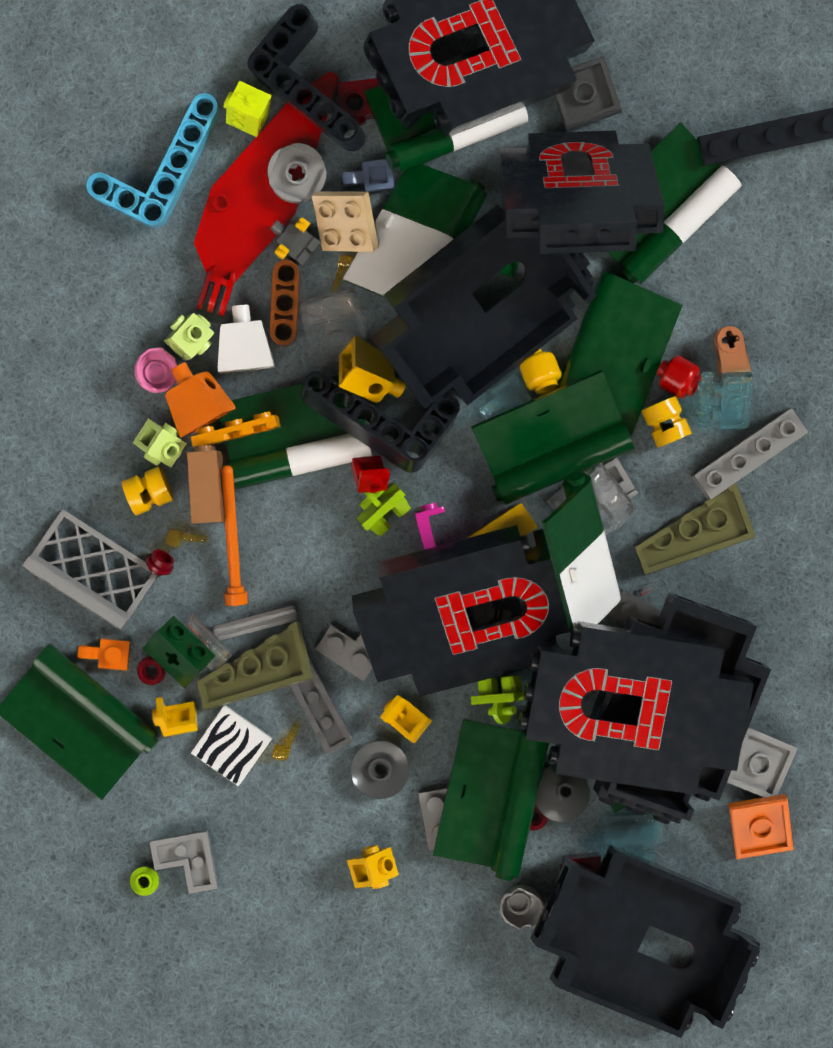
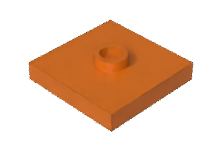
M786 794L728 803L736 860L794 850Z

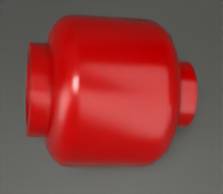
M678 355L671 358L670 361L665 359L657 371V375L660 376V388L680 399L688 395L692 397L703 379L698 365Z

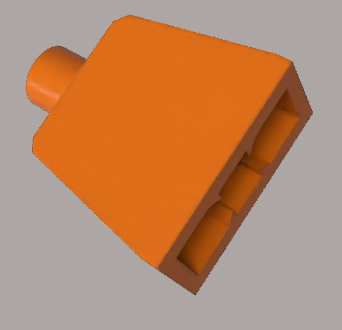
M186 362L170 370L178 385L167 391L165 397L180 438L196 433L197 429L210 425L236 409L233 402L210 372L206 371L193 375Z

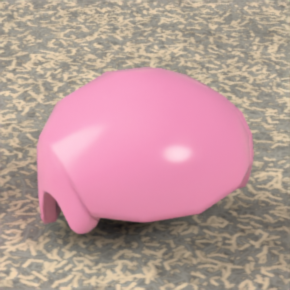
M161 347L147 349L138 356L134 365V375L139 385L151 393L168 391L176 383L170 371L177 366L176 358Z

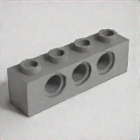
M792 408L786 409L693 473L691 478L705 498L710 500L807 434L808 431Z

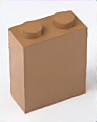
M212 445L194 446V452H187L192 524L225 522L221 476L223 454L215 450V446Z

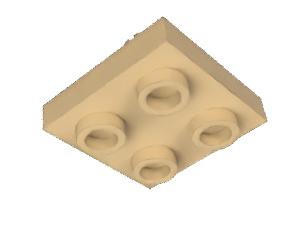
M317 191L312 195L322 251L374 252L379 248L369 192Z

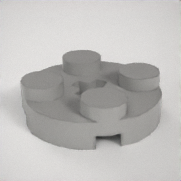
M302 143L291 144L277 150L268 165L269 184L275 194L286 202L294 204L310 202L312 195L317 191H322L325 185L326 168L322 157L314 148ZM297 166H301L305 177L293 181L289 170H295Z

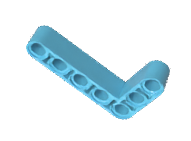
M202 93L195 96L146 194L101 172L94 173L88 178L86 184L88 193L98 202L150 228L163 227L167 223L219 118L220 107L215 98L210 94ZM203 103H211L213 105V111L209 115L203 116L199 114V107ZM191 129H198L200 131L198 140L194 142L187 141L186 133ZM178 155H185L187 157V163L182 168L173 167V159ZM106 181L109 186L107 192L102 195L96 194L95 186L97 183ZM165 181H172L174 183L173 191L166 195L161 194V184ZM133 194L135 197L134 204L129 208L122 207L121 199L123 196ZM152 207H159L161 209L160 217L155 221L148 220V210Z

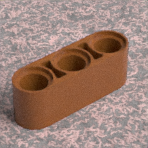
M281 260L274 266L272 272L270 336L277 345L282 347L294 344L298 336L301 275L296 264L290 260ZM286 267L292 268L295 272L294 278L289 282H283L279 279L280 271ZM285 296L291 297L293 299L292 308L288 311L279 310L277 304L280 298ZM283 325L289 326L292 330L290 338L285 341L279 340L276 336L277 329Z

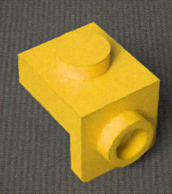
M399 695L386 703L383 709L384 712L380 716L384 722L393 726L414 744L432 722L415 705Z
M162 697L156 698V709H152V717L155 727L160 726L163 737L198 731L197 710L194 701L165 706Z

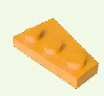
M269 411L253 415L254 420L243 423L241 418L225 422L226 427L214 430V426L197 429V435L191 437L193 448L194 446L212 445L280 428L279 417L271 415Z

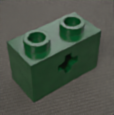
M175 616L170 618L143 647L184 689L216 657Z

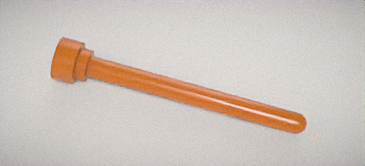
M226 465L221 469L229 586H227V591L224 592V599L227 606H240L248 604L247 590H244V585H241L233 469L231 466Z

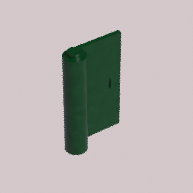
M601 272L594 289L597 297L589 302L556 389L602 370L629 435H632L683 305L618 276Z
M602 370L471 426L496 482L495 485L491 486L498 502L503 500L505 505L561 482L573 472H584L635 450Z
M50 643L33 661L32 667L0 703V716L93 794L103 800L143 751L148 754L158 742L155 738L158 732Z
M463 719L433 856L490 867L496 873L495 876L502 880L511 881L513 877H518L549 743L527 740L521 730Z

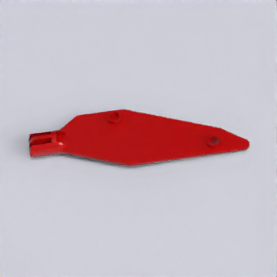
M328 72L312 82L311 85L332 101L338 77L335 73ZM312 96L304 98L301 104L308 103ZM288 104L277 113L211 187L194 240L195 248L207 274L196 306L197 309L202 310L210 284H214L207 312H214L223 287L226 290L218 315L224 317L234 283L277 236L270 230V227L276 220L286 226L296 213L298 204L282 200L271 189L268 178V165L277 150L291 144L302 143L316 150L322 131ZM297 166L295 170H289L293 181L305 177L301 166Z

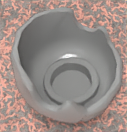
M517 885L508 888L500 898V914L504 921L518 930L525 927L535 928L545 906L540 893L528 885Z

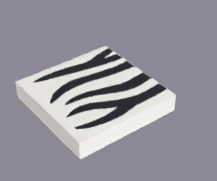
M224 705L191 754L239 787L272 740V737L227 705Z

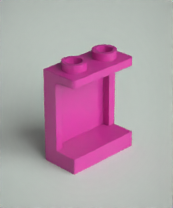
M434 502L419 506L420 513L415 514L424 550L436 547L429 516L445 512L444 506L438 508L437 503Z

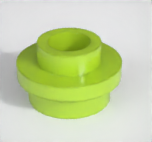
M148 866L137 868L130 877L132 890L141 896L151 895L159 886L158 873ZM140 877H147L149 885L142 886L139 882Z

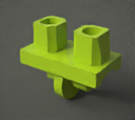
M393 482L386 491H379L377 493L365 492L364 494L367 497L359 503L363 511L356 519L367 531L370 529L377 535L382 536L391 526L383 516L392 509L400 518L411 507L404 498L406 494Z
M520 675L501 677L502 693L498 692L497 677L478 681V695L471 696V705L493 703V707L488 709V715L493 716L498 724L508 723L511 720V716L516 714V707L511 706L510 702L524 700Z

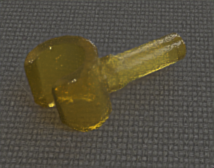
M343 255L339 258L336 277L330 289L331 293L337 294L344 277V271H348L355 258L354 256Z
M172 529L168 531L165 543L179 548L182 540L207 543V536L193 535Z
M293 724L284 745L275 743L273 759L285 761L289 758L292 742L300 725Z

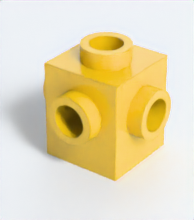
M378 844L370 845L361 849L362 854L347 860L355 888H382L389 885V879L399 875L391 847L378 848Z

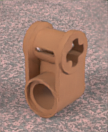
M734 326L719 329L714 336V347L721 384L751 379V368L742 332ZM726 332H728L729 336L735 337V341L731 343V348H729L727 343H722V338L726 337Z

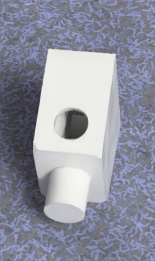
M249 305L232 306L233 323L221 324L218 372L223 374L276 368L263 321H251Z

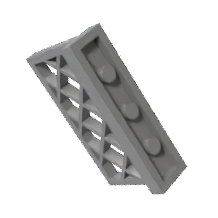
M63 509L32 555L28 556L22 565L25 570L122 632L158 577V575L153 574L148 569L146 562ZM64 518L75 524L77 536L60 539L58 527ZM79 528L83 529L87 533L80 535ZM54 533H55V535H56V540L50 541V539L52 538V536H53ZM88 537L97 538L100 542L101 551L84 555L81 539ZM78 540L81 556L64 559L61 543ZM103 543L112 549L105 550ZM58 545L61 560L47 562L39 557L46 546ZM118 552L123 555L126 567L109 570L106 554ZM102 556L105 571L88 575L85 559ZM128 559L137 565L129 566ZM82 560L85 576L72 578L67 575L65 563ZM62 564L63 571L56 568L54 565ZM143 568L151 573L145 584L133 586L130 570ZM127 571L130 587L113 590L110 574ZM106 575L109 591L99 594L92 591L90 579ZM86 580L87 587L78 581ZM141 589L137 597H135L134 590ZM131 591L133 603L125 612L116 606L114 594ZM110 595L112 603L103 597Z

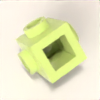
M192 313L184 317L181 314L170 325L173 331L163 341L181 359L186 361L192 359L196 354H203L212 344L209 339L214 335V332L209 328L211 325L208 320L202 315Z
M149 418L133 441V444L145 452L143 456L145 459L156 466H159L162 462L170 468L180 457L187 443L177 437L179 434L176 428L166 422L162 427Z

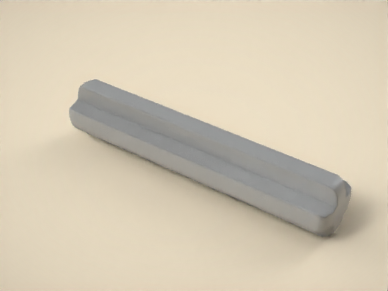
M294 605L219 624L213 627V635L216 641H221L296 621L298 619L297 610Z

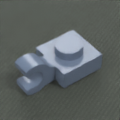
M386 159L362 162V171L342 173L344 188L364 184L365 192L369 193L394 190L392 169L389 167Z

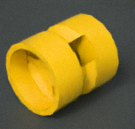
M676 396L641 410L647 426L653 427L651 435L657 448L692 434L686 418L680 417L682 408ZM671 419L674 427L664 430L661 423Z
M160 465L145 471L142 478L135 475L121 482L128 504L136 516L150 511L153 504L160 507L174 501L172 489Z

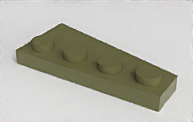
M734 483L714 498L707 500L634 549L645 576L751 540L756 536L737 483Z
M294 622L286 630L265 640L266 642L258 647L246 651L238 659L223 665L198 680L197 685L203 710L214 709L312 680L313 675L300 622Z

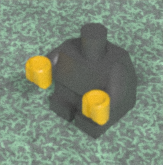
M303 217L299 220L291 221L286 226L276 220L270 227V230L278 235L275 239L274 253L282 260L288 255L299 265H304L320 244L319 240L305 231L311 223Z

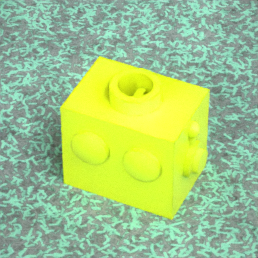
M239 81L234 92L230 91L223 105V108L226 109V123L257 137L270 114L272 95Z

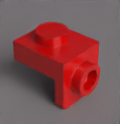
M381 455L352 458L351 468L358 493H377L387 490L390 472L388 468H384Z

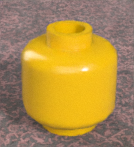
M541 349L527 357L519 367L527 389L536 391L537 394H545L556 389L562 377L554 354L542 352Z

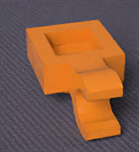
M101 638L100 647L80 645L77 658L99 659L98 668L127 671L131 641Z

